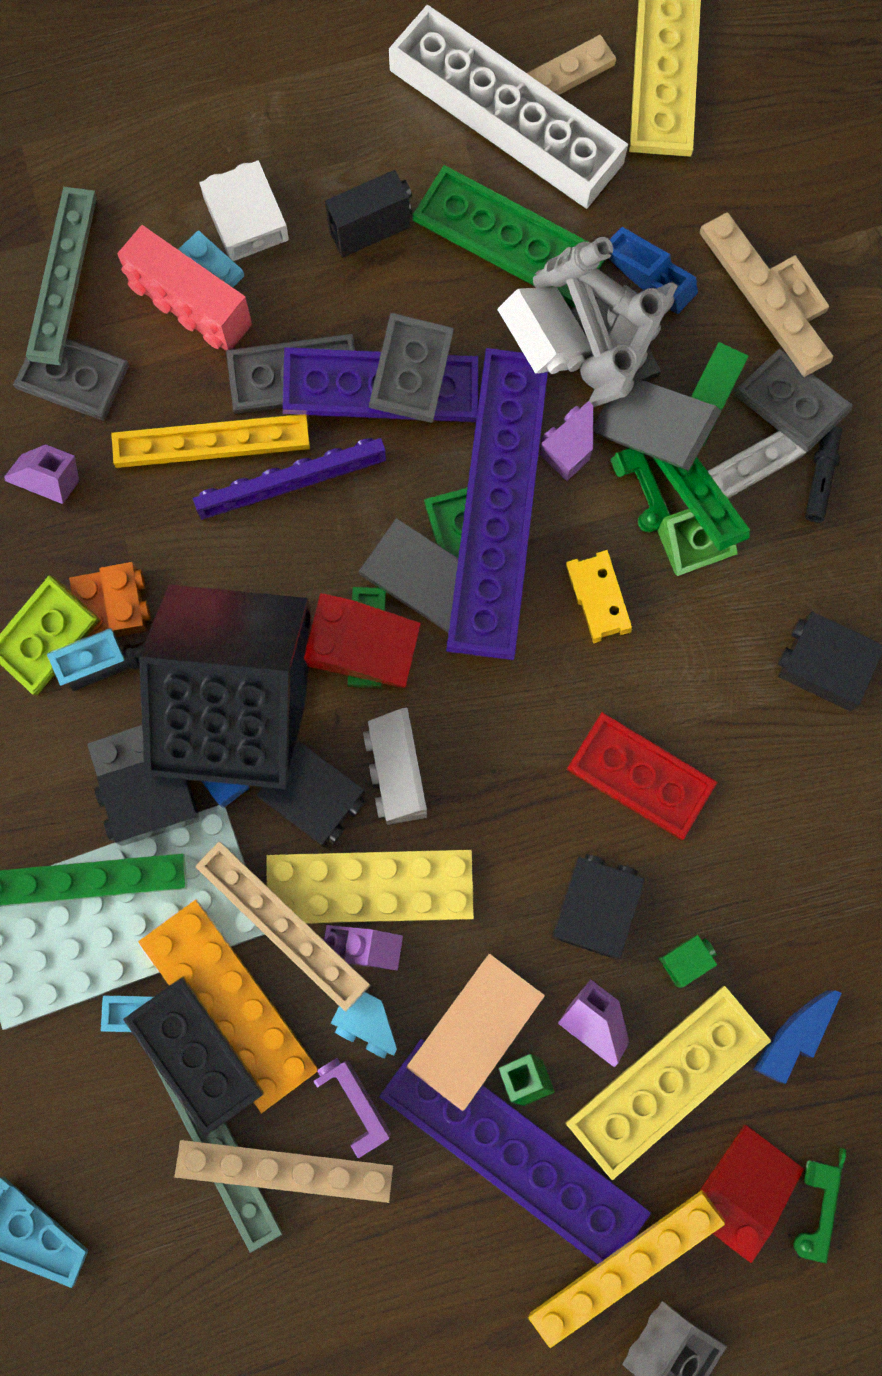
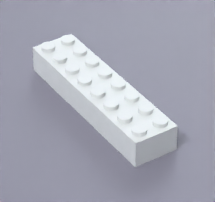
M429 5L425 6L389 48L391 72L586 209L624 164L628 143Z

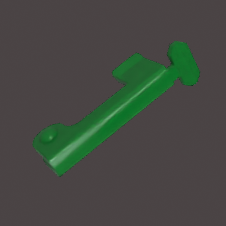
M631 448L615 453V456L610 461L616 475L622 477L635 472L649 504V508L638 517L639 528L648 533L658 530L664 517L670 516V513L644 453Z
M840 1147L838 1167L811 1160L807 1161L804 1177L805 1184L825 1190L818 1229L814 1233H800L794 1239V1249L802 1258L827 1264L843 1163L846 1158L845 1148Z

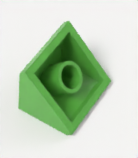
M690 509L664 517L657 531L673 571L677 576L737 555L736 544L718 551Z

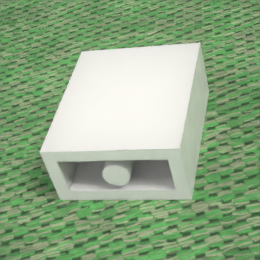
M259 160L253 163H243L234 170L223 174H213L206 180L199 182L208 210L227 255L232 261L289 240L286 223Z
M557 287L517 289L498 308L499 313L535 374L545 372L555 374L564 370L574 372L581 368L582 363L592 353L586 335Z

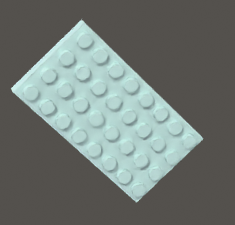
M218 805L198 812L201 819L200 822L124 846L112 843L54 864L64 865L183 853L185 854L187 889L0 907V1023L2 1030H7L159 974L160 972L138 941L195 899L198 900L231 947L265 935L195 867L219 841L246 866L226 806L222 808Z

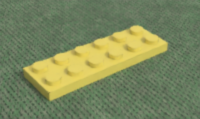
M638 0L629 152L689 157L692 155L701 0Z
M472 850L267 855V887L306 924L474 919Z
M722 986L568 1119L565 1124L609 1178L614 1180L769 1044L771 1040L725 986Z

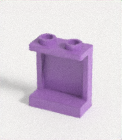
M336 1058L317 1070L321 1077L314 1080L316 1087L336 1077L368 1130L354 1139L351 1144L357 1158L390 1139L391 1132L349 1060L341 1064L339 1059Z

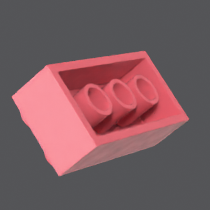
M141 225L117 253L123 266L121 270L129 281L127 284L136 294L140 296L146 294L153 299L154 305L166 314L170 311L176 315L178 321L190 331L196 329L204 335V340L215 349H219V347L224 350L233 349L252 326L246 297L145 226Z

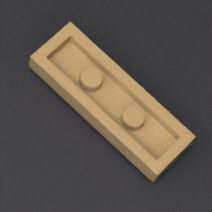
M598 35L527 74L557 95H560L615 66L616 57L603 37Z

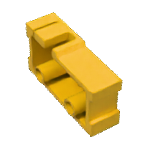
M608 550L598 552L596 557L580 562L577 559L566 562L572 588L576 593L577 604L582 605L593 643L600 642L602 637L615 633H620V635L630 633L632 626ZM600 575H605L606 577H605V578H600L599 576H600ZM612 611H615V612H617L618 614H617V615H612L611 612H612Z

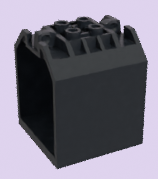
M168 585L139 656L144 775L286 789L304 714L309 667L304 659L311 625V607L308 598Z

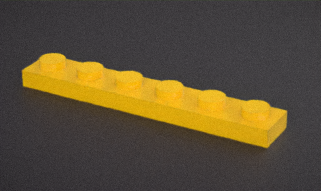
M306 415L112 433L113 463L116 468L310 449Z
M701 1190L530 1312L529 1320L549 1348L553 1347L725 1225V1219L704 1191Z

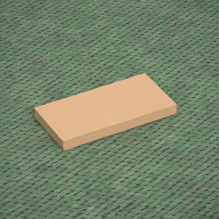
M488 954L406 1068L460 1110L464 1111L545 995L491 954Z

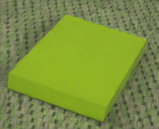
M49 575L0 633V665L32 695H38L55 675L47 653L86 638L101 619L54 576Z

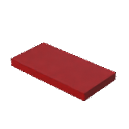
M601 712L566 769L681 841L686 837L718 783Z

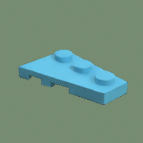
M5 1177L0 1178V1260L70 1288L75 1286L88 1249Z

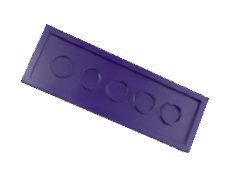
M284 347L283 414L414 419L369 408L381 352ZM448 355L433 420L476 422L478 412V356Z

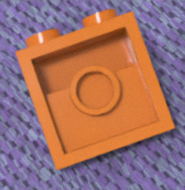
M133 562L99 568L100 572L69 578L72 594L101 619L87 637L112 628L115 637L147 632L146 621L151 620L148 602L142 601L141 589H145V580L142 569L137 570Z

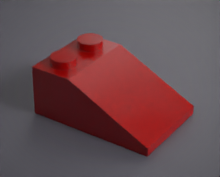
M320 593L304 659L308 667L406 688L421 623L354 600Z
M747 1125L743 1126L700 1191H704L725 1219V1225L712 1234L748 1262L752 1263L776 1226L804 1168Z

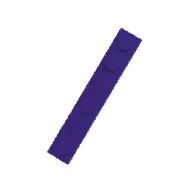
M372 438L363 439L357 442L354 447L345 450L335 448L327 451L323 457L313 460L311 458L300 459L291 467L282 470L280 468H272L263 472L262 476L251 480L241 478L233 481L231 486L219 490L217 488L206 489L199 496L194 497L193 501L200 519L203 520L386 461L385 448L381 438L376 440Z

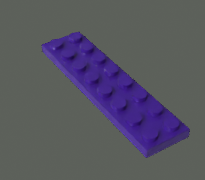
M422 1038L379 1096L381 1099L595 1263L599 1264L635 1238L651 1212L484 1085L480 1087L468 1106L462 1111L407 1069V1065L425 1042Z

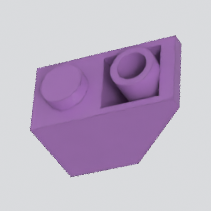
M589 401L581 408L575 406L565 416L564 420L566 422L558 429L552 427L541 439L540 456L566 481L590 460L592 454L593 405Z
M46 444L21 454L4 477L6 482L61 504L65 502L79 482L75 456Z
M326 926L324 941L348 964L398 971L402 935L371 929Z
M592 980L586 984L570 1003L558 1022L560 1026L613 1067L619 1063L630 1043L619 1001Z

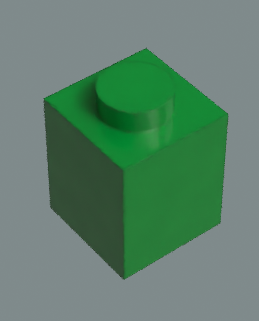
M698 935L692 936L658 958L677 988L685 987L717 966L713 959L717 956L714 948L706 938L701 940Z
M529 1054L499 1068L512 1103L525 1106L555 1093L541 1058Z

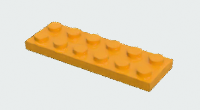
M197 899L138 941L169 986L183 976L264 1091V1095L253 1102L261 1114L318 1072L319 1068Z

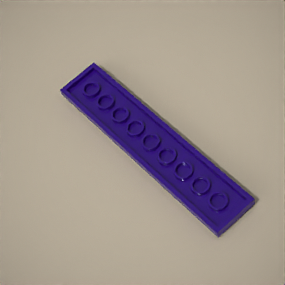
M486 348L447 652L514 660L548 375V372L535 374L524 353L490 348Z

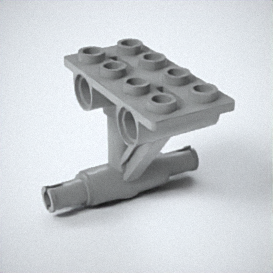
M599 237L592 243L581 242L572 248H566L560 255L548 260L544 269L535 273L536 276H533V283L536 288L562 287L566 284L569 287L594 355L585 359L580 368L582 379L594 388L589 400L593 407L623 398L632 390L634 385L632 379L637 369L647 359L648 353L646 350L650 342L659 334L661 330L660 321L663 315L672 307L675 300L673 295L677 288L675 283L670 282L657 289L648 288L637 293L627 285L622 287L597 269L600 261L610 258L611 255L609 253H613V245L606 237ZM595 296L609 306L607 320L611 326L609 332H607Z

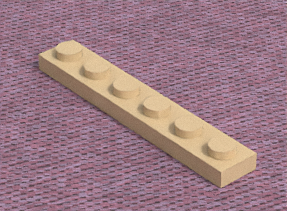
M727 212L701 226L700 235L803 377L831 363L833 359L832 353Z
M220 841L195 866L345 1012L371 986Z
M180 1140L174 1178L389 1203L393 1166Z

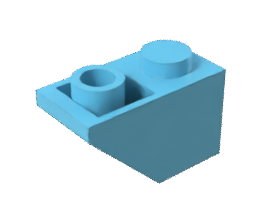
M365 992L347 1012L339 1006L331 1021L333 1025L337 1026L336 1034L351 1042H354L356 1037L368 1042L366 1049L382 1058H385L387 1053L394 1056L397 1046L382 1000Z

